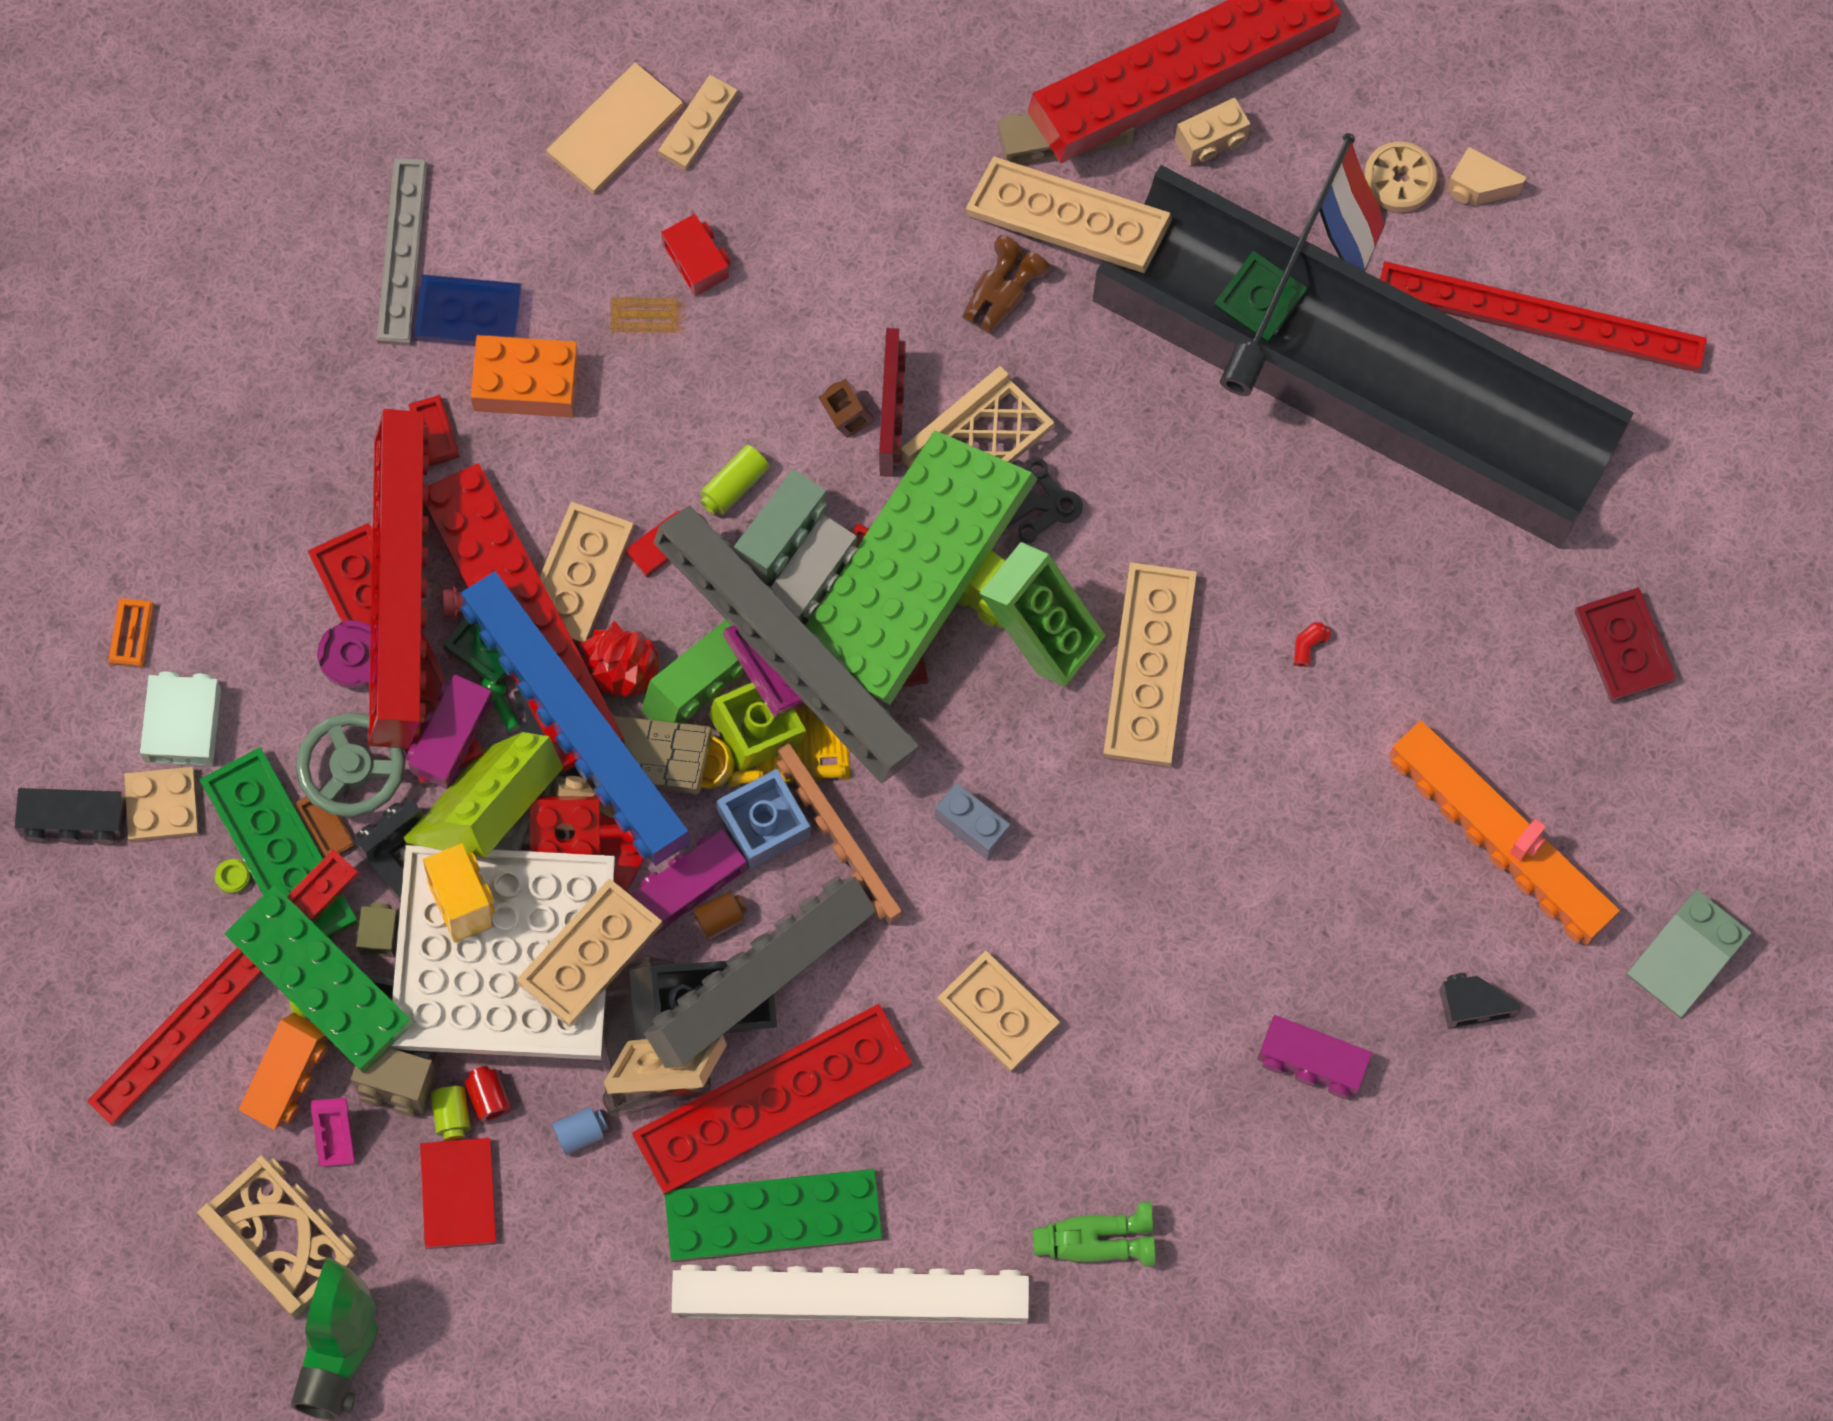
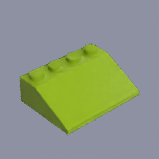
M522 732L482 749L483 754L466 767L404 837L406 843L446 850L462 843L467 854L473 852L477 857L486 858L563 769L550 737Z

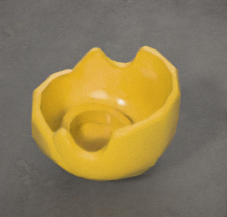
M711 736L701 789H714L723 786L733 775L735 767L732 750L725 742Z

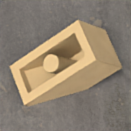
M1468 147L1450 177L1446 191L1450 192L1451 196L1458 202H1469L1476 206L1518 196L1523 189L1526 177Z

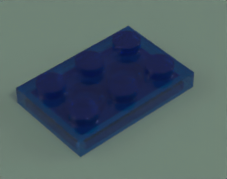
M422 274L414 333L415 341L476 346L477 335L516 338L522 293L521 283Z

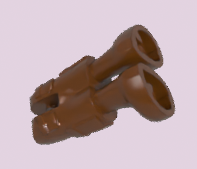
M1005 235L998 236L994 242V249L998 256L994 270H986L982 273L974 286L973 295L962 316L963 319L974 324L988 304L992 307L980 327L981 330L988 334H992L999 328L1005 318L1017 309L1026 296L1023 288L1033 279L1046 276L1051 267L1042 256L1029 251L1022 259L1012 281H1005L1007 275L1023 256L1021 246Z

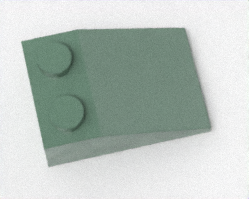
M1696 889L1626 975L1681 1019L1741 947L1751 932Z

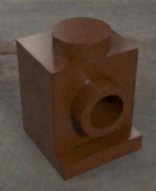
M847 379L830 385L826 392L818 397L835 427L847 438L875 420L855 387Z

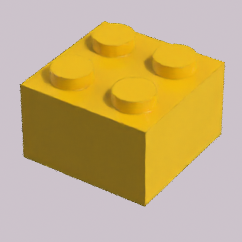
M461 843L424 858L423 864L427 884L453 943L491 928V915L495 914L492 904L494 900L487 883L480 884L482 883L479 874L480 868L474 853L470 852L467 854Z

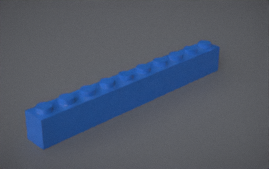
M496 571L461 592L463 606L460 609L466 620L471 625L473 623L478 625L481 629L479 635L485 646L489 650L495 648L501 656L498 658V661L508 676L515 675L520 682L517 684V687L527 702L533 700L539 708L536 710V713L541 722L547 728L552 726L558 735L555 738L561 749L566 754L571 751L577 760L575 766L580 775L585 780L590 778L596 785L594 792L604 806L610 804L616 812L613 817L619 828L624 833L628 830L635 838L633 845L643 859L649 857L652 863L657 866L689 845V832Z

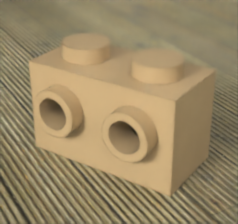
M1234 97L1177 124L1175 141L1189 166H1192L1199 162H1206L1226 149H1233L1243 144L1248 139L1250 122Z

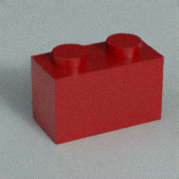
M696 214L661 231L663 247L694 296L729 278L728 266L731 265L727 253L722 247L717 249L712 241L715 237L706 221L701 223Z

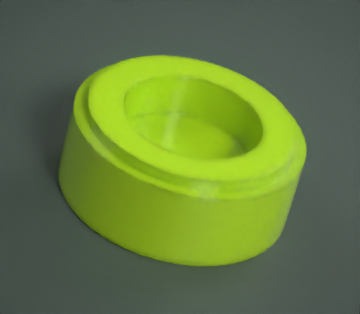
M227 859L216 868L215 881L219 889L224 893L231 895L239 894L248 887L250 872L242 861Z

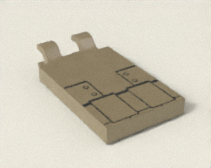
M613 716L624 737V745L657 790L699 795L713 733L711 727Z

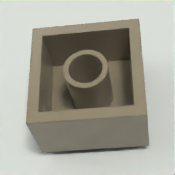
M389 1048L365 1073L355 1066L350 1080L357 1094L361 1095L360 1100L362 1102L380 1107L382 1102L395 1106V1112L413 1117L415 1112L424 1115L430 1099V1093L437 1079V1073L431 1060Z

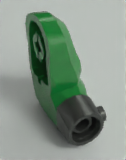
M330 1257L326 1259L311 1301L305 1326L307 1349L291 1401V1408L314 1418L337 1421L341 1418L343 1412L347 1414L352 1412L356 1393L351 1392V1381L369 1355L379 1329L374 1321L376 1304L366 1283L350 1268Z

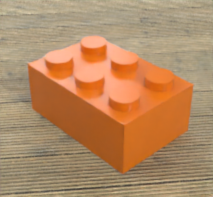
M477 335L470 397L473 411L573 418L579 359L577 342Z

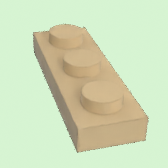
M709 75L659 148L658 155L686 171L737 97L738 90Z

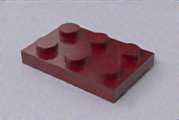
M1639 587L1576 607L1575 615L1611 703L1675 681L1676 676Z

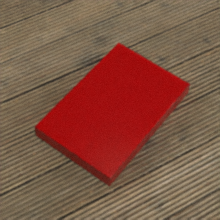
M491 1138L420 1143L425 1248L436 1249L497 1244Z

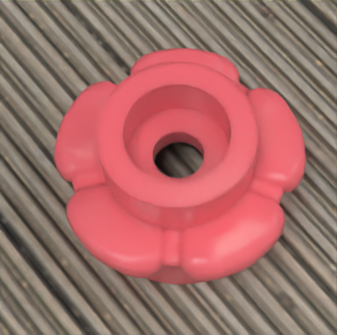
M453 585V589L442 590L444 616H454V619H457L458 612H462L460 607L463 606L461 592H457L456 586Z

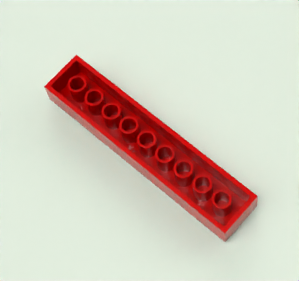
M1227 0L1032 93L1027 112L1062 164L1120 136L1122 132L1132 127H1139L1335 31L1342 12L1334 0Z
M383 409L374 437L368 746L409 749L413 738L419 737L420 723H424L426 706L425 703L420 702L421 692L425 690L426 671L420 670L421 660H425L426 640L421 639L422 629L426 627L427 609L421 608L422 598L426 597L427 577H422V569L427 564L428 549L426 546H422L423 536L427 535L428 516H423V506H426L428 501V485H423L424 475L428 473L429 456L424 455V445L428 444L429 425H423L424 412Z

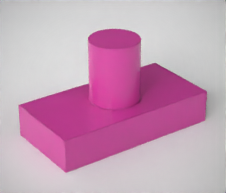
M347 1098L311 1101L319 1167L354 1164L355 1153Z

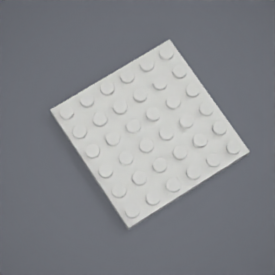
M406 845L392 1001L414 1024L390 1048L395 1050L601 1060L606 989L569 1028L518 986L516 979L609 878L614 882L615 856L492 850L486 858L475 856L480 868L479 874L482 880L480 884L487 883L494 900L492 904L495 914L491 915L492 927L453 943L427 884L423 864L424 858L444 850Z

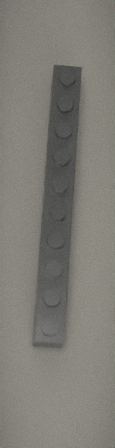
M689 505L659 526L653 542L657 548L731 626L734 625L739 629L738 633L774 671H777L786 684L881 784L911 763L919 747L913 736L898 725L890 712L884 706H880L864 689L865 685L857 681L846 670L843 662L834 657L823 646L820 638L816 634L811 633L800 622L797 614L793 610L788 609L779 600L775 591L759 579L752 567L739 558L731 549L730 544L724 538L719 537L709 526L704 516L698 514Z

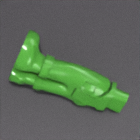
M1151 1201L1140 1202L1135 1213L1128 1217H1125V1214H1117L1116 1216L1083 1215L1054 1223L1055 1227L1052 1222H1049L1048 1227L1033 1228L1034 1256L1050 1255V1260H1054L1057 1257L1072 1262L1128 1260V1257L1138 1259L1145 1267L1155 1266L1153 1236H1145L1128 1241L1127 1239L1098 1240V1237L1108 1235L1153 1234Z

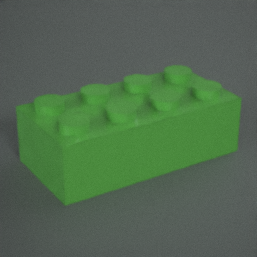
M1020 542L979 593L1038 675L1064 687L1106 636L1051 556Z

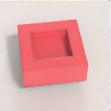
M1535 818L1516 841L1510 854L1520 862L1527 853L1533 857L1545 841L1540 836L1546 826Z

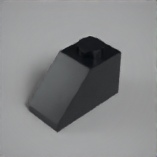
M1466 973L1453 974L1446 978L1447 981H1443L1439 989L1448 1029L1514 1018L1520 1011L1517 1001L1479 976L1467 977Z

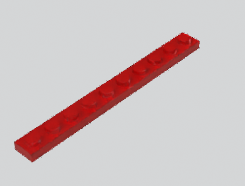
M1387 261L1383 263L1380 280L1443 312L1694 372H1699L1707 341L1706 337Z
M333 849L291 891L287 898L314 923L360 874ZM237 947L101 1085L87 1102L114 1127L264 973Z

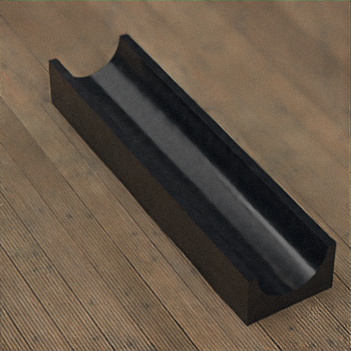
M1160 165L1154 175L1144 205L1171 213L1172 221L1145 273L1111 262L1107 263L1103 260L1096 271L1092 301L1224 371L1235 346L1245 342H1252L1255 335L1215 308L1214 302L1252 251H1255L1276 267L1285 271L1300 237ZM1305 241L1290 276L1307 287V293L1269 344L1262 339L1260 340L1258 345L1263 349L1266 361L1254 387L1561 549L1620 444L1634 412L1316 245Z

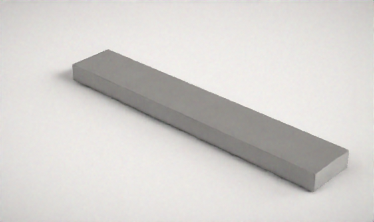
M394 158L377 344L411 346L427 160Z

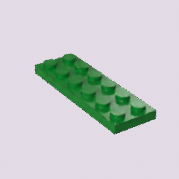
M261 747L199 779L263 895L275 885L287 897L323 860ZM343 894L314 921V924L328 938L358 923Z
M275 885L224 933L363 1073L414 1024Z
M874 1169L677 1189L665 1194L671 1262L882 1240Z

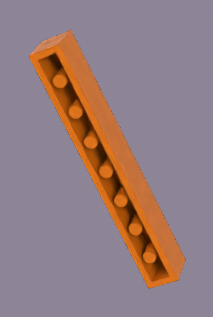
M1422 720L1392 747L1389 757L1392 759L1390 762L1394 769L1403 776L1408 774L1416 782L1415 787L1426 799L1432 797L1441 806L1440 812L1448 821L1452 823L1457 821L1466 830L1464 834L1473 845L1477 847L1482 845L1490 853L1489 858L1498 869L1509 871L1515 877L1514 883L1523 893L1527 895L1531 893L1540 901L1539 907L1548 917L1552 919L1556 917L1565 925L1564 931L1576 943L1581 941L1587 946L1615 919L1620 910L1542 835L1540 837L1545 841L1533 857L1527 853L1520 862L1510 854L1514 844L1530 824Z

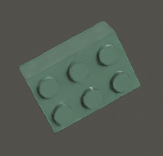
M792 469L735 544L734 552L742 561L747 562L752 567L754 573L765 585L770 587L773 585L821 516L827 514L826 490L795 469Z

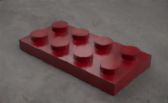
M886 328L879 446L880 476L893 477L894 466H900L901 460L900 445L903 423L902 406L904 404L906 341L900 340V328Z

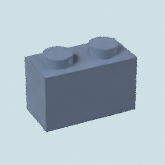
M958 783L951 788L935 807L934 819L987 861L1009 836L1010 824Z

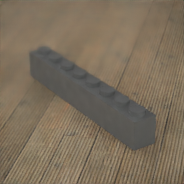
M840 876L826 882L822 886L824 890L818 896H810L798 905L800 908L798 912L794 915L788 914L779 919L774 924L776 927L774 931L770 934L768 932L755 938L750 943L752 948L746 953L743 951L728 959L726 962L728 967L722 972L716 971L702 980L703 987L681 996L677 1000L679 1005L672 1011L666 1010L657 1015L652 1020L654 1025L645 1031L644 1035L664 1067L684 1066L874 914L876 910L857 878L851 877L841 880Z

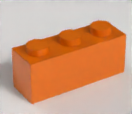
M294 1012L281 1019L238 1110L273 1130H276L285 1123L290 1124L299 1110V1105L296 1102L300 1094H304L313 1081L314 1076L310 1073L314 1064H318L323 1059L328 1049V1046L324 1044L327 1037L312 1022Z

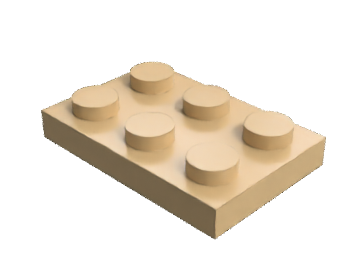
M986 950L937 997V1002L1010 1073L1060 1025V1022Z
M723 1034L684 1066L672 1068L664 1067L648 1039L628 1041L604 1081L608 1094H632L641 1091L663 1092L670 1089L686 1088L694 1090L704 1087L727 1046Z

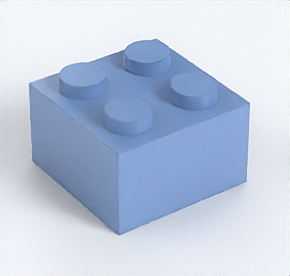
M778 769L716 801L717 812L740 853L747 861L750 870L811 838L810 825Z

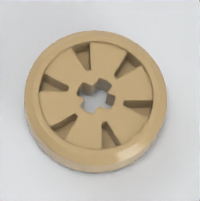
M1396 141L1380 146L1371 154L1366 163L1364 176L1381 208L1391 212L1404 213L1420 208L1429 200L1434 191L1437 172L1432 158L1425 150L1409 142ZM1395 172L1398 175L1401 172L1405 173L1406 182H1404L1402 179L1399 182L1395 181Z

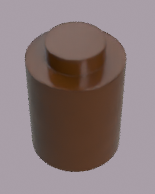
M730 891L692 910L701 931L708 941L744 923L743 915L748 913L741 896L738 894L733 897Z

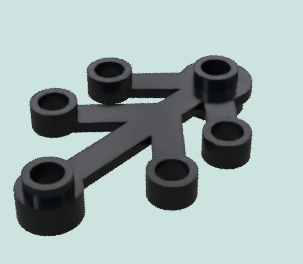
M1041 458L1031 460L1028 464V471L1036 476L1037 481L1049 497L1036 495L1031 489L1006 527L1008 528L1034 509L1047 511L1034 522L1026 520L1019 525L1018 537L1024 543L1034 542L1039 533L1057 521L1062 523L1074 522L1080 517L1083 509L1081 498L1073 491L1061 490L1049 475L1046 461ZM1039 465L1044 471L1036 474L1032 471V467ZM1067 501L1072 504V508L1064 510L1060 507V504ZM1024 528H1031L1034 534L1025 536L1022 530Z

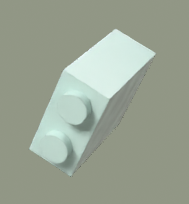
M160 672L158 676L149 675L140 755L145 763L213 767L221 687L217 679H213V676L208 674H194L192 678L179 677L177 673Z

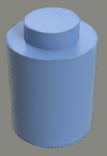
M590 1106L551 1123L565 1156L604 1139L602 1131L608 1129L600 1110L593 1112Z

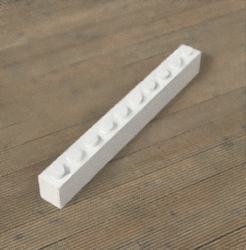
M682 1265L681 1270H673V1318L1027 1324L1029 1276H1021V1271L1002 1270L1000 1275H985L986 1271L980 1269L965 1270L964 1275H950V1270L930 1269L929 1274H915V1270L910 1268L894 1269L893 1274H879V1269L859 1268L858 1273H844V1269L840 1267L823 1268V1273L808 1272L807 1267L800 1266L788 1267L787 1272H773V1267L754 1266L752 1271H737L738 1267L730 1265L717 1266L716 1271H702V1266Z

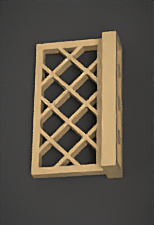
M999 366L901 448L903 463L910 468L934 430L954 439L956 437L969 438V445L972 447L974 438H993L992 451L984 452L1013 463L1055 427V422L1010 380L1009 374ZM1011 393L1018 400V410L999 409V401ZM980 417H994L993 430H974L975 421ZM998 417H1018L1017 431L998 430ZM1022 417L1037 418L1042 423L1035 431H1021ZM997 438H1016V447L1010 452H996Z

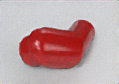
M1313 622L1297 635L1295 640L1294 666H1310L1312 647L1318 642H1328L1331 637V629L1322 622Z

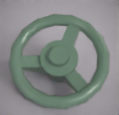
M348 712L328 717L310 730L299 746L295 767L299 786L312 804L332 815L355 817L372 813L390 801L402 783L406 762L403 748L388 747L391 760H371L368 752L363 747L349 744L342 727L353 725L369 728V715ZM329 733L336 749L330 758L329 764L333 777L319 791L312 781L309 764L313 749L319 740ZM389 776L381 791L366 801L353 804L333 801L349 789L362 788L369 780Z

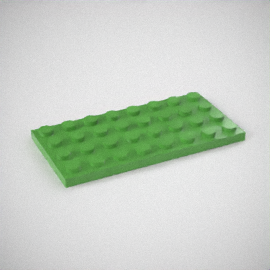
M934 430L858 545V550L854 553L848 566L845 565L839 574L840 577L836 580L829 593L827 592L820 606L805 627L820 638L823 646L834 657L843 662L846 670L857 681L865 685L864 689L871 696L890 705L1037 481L1036 476L1028 470Z

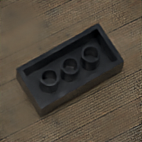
M727 961L656 965L629 970L635 1039L646 1040L644 1032L654 1025L652 1020L657 1015L666 1010L672 1011L679 1005L677 1000L681 996L703 987L702 980L716 971L722 972L728 967ZM774 994L725 1033L777 1028Z

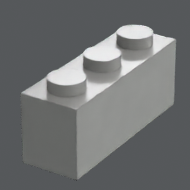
M823 514L771 586L779 600L788 609L793 610L797 614L801 623L805 619L810 620L820 606L819 599L825 591L829 593L836 580L840 577L837 574L844 564L848 566L854 553L858 550L857 536Z

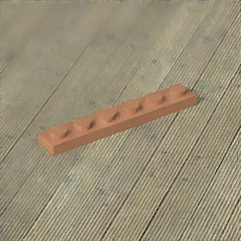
M787 743L777 749L779 761L775 764L785 780L792 779L798 788L794 790V793L804 808L810 806L816 817L813 818V822L823 836L829 834L835 843L831 848L841 864L845 862L849 864L854 872L850 877H856L863 890H866L873 901L871 903L876 910L874 913L879 920L885 918L889 925L901 919V909L791 745Z

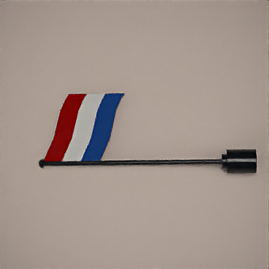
M1346 133L1342 137L1344 143L1253 341L1237 344L1220 378V384L1231 393L1249 396L1266 361L1263 349L1258 344L1319 212L1328 238L1338 257L1363 271L1366 268L1384 228V221L1378 202L1362 173L1352 144L1355 142V137L1351 133Z

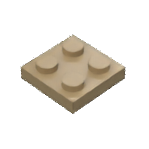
M193 767L124 773L128 840L130 842L199 835L195 770Z

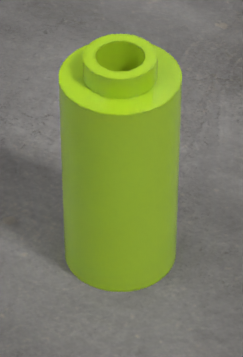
M745 445L700 490L702 497L700 500L701 505L712 515L716 513L724 515L770 468L766 459L752 446Z

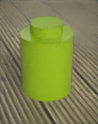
M450 1086L433 1090L430 1096L436 1135L444 1136V1141L465 1138V1133L471 1130L465 1087Z

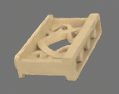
M260 1155L251 1166L209 1204L206 1203L199 1209L197 1214L282 1307L296 1319L311 1304L318 1280L297 1299L293 1294L300 1285L305 1272L319 1278L322 1270L308 1265L309 1258L315 1261L327 1259L320 1256L318 1250L321 1246L328 1245L335 1251V1260L350 1268L358 1262L353 1254L357 1247L344 1233L339 1238L330 1229L334 1223L320 1208L314 1212L306 1204L310 1197L297 1183L291 1187L282 1178L287 1173L274 1158L267 1162ZM258 1179L269 1180L274 1187L273 1193L265 1196L262 1194L260 1187L257 1192V1199L260 1204L252 1205L249 1198L251 1184ZM283 1192L297 1206L280 1203ZM241 1194L245 1207L220 1217L218 1213L236 1196ZM261 1217H283L297 1221L298 1249L296 1256L285 1251L270 1252L261 1258L255 1255L264 1237ZM252 1219L256 1227V1235L251 1239H246L242 1237V1230L247 1227L251 1228L247 1221ZM310 1220L324 1235L312 1238ZM278 1259H284L294 1264L292 1269L285 1264V1270L282 1273H276L273 1265Z

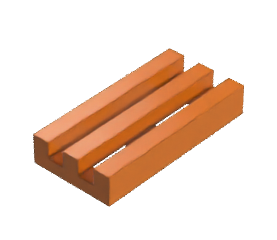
M119 598L108 659L110 665L120 664L126 667H144L154 608L153 601ZM126 607H132L124 656H118ZM144 608L136 658L132 657L139 610Z

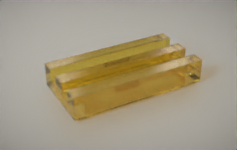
M611 297L610 331L677 333V298ZM618 308H671V310H618ZM618 318L670 319V322H618Z

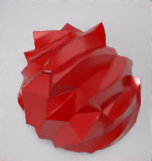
M614 620L608 630H594L593 637L579 644L585 653L582 659L595 684L603 694L610 693L614 697L621 694L624 697H628L645 691L646 696L650 680L659 673V657L651 639H645L641 631L633 633L628 630L623 631Z

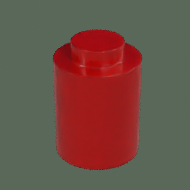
M481 1066L469 1072L470 1078L465 1081V1085L479 1122L493 1120L512 1110L497 1069Z

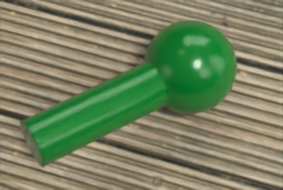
M483 679L480 686L492 691L493 703L508 733L517 732L520 729V725L505 697L507 692L505 680L503 679V681L495 686L490 681Z

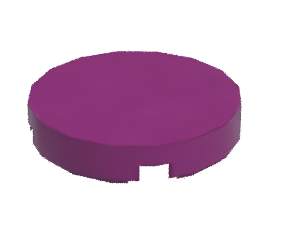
M346 620L340 622L339 625L334 626L332 629L329 628L323 634L318 643L317 659L322 673L330 682L343 688H358L369 684L370 625L362 621Z

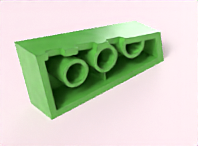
M724 620L650 680L641 709L650 720L685 724L712 698L718 695L729 682L737 679L745 672L722 635L724 630L731 626L727 620Z

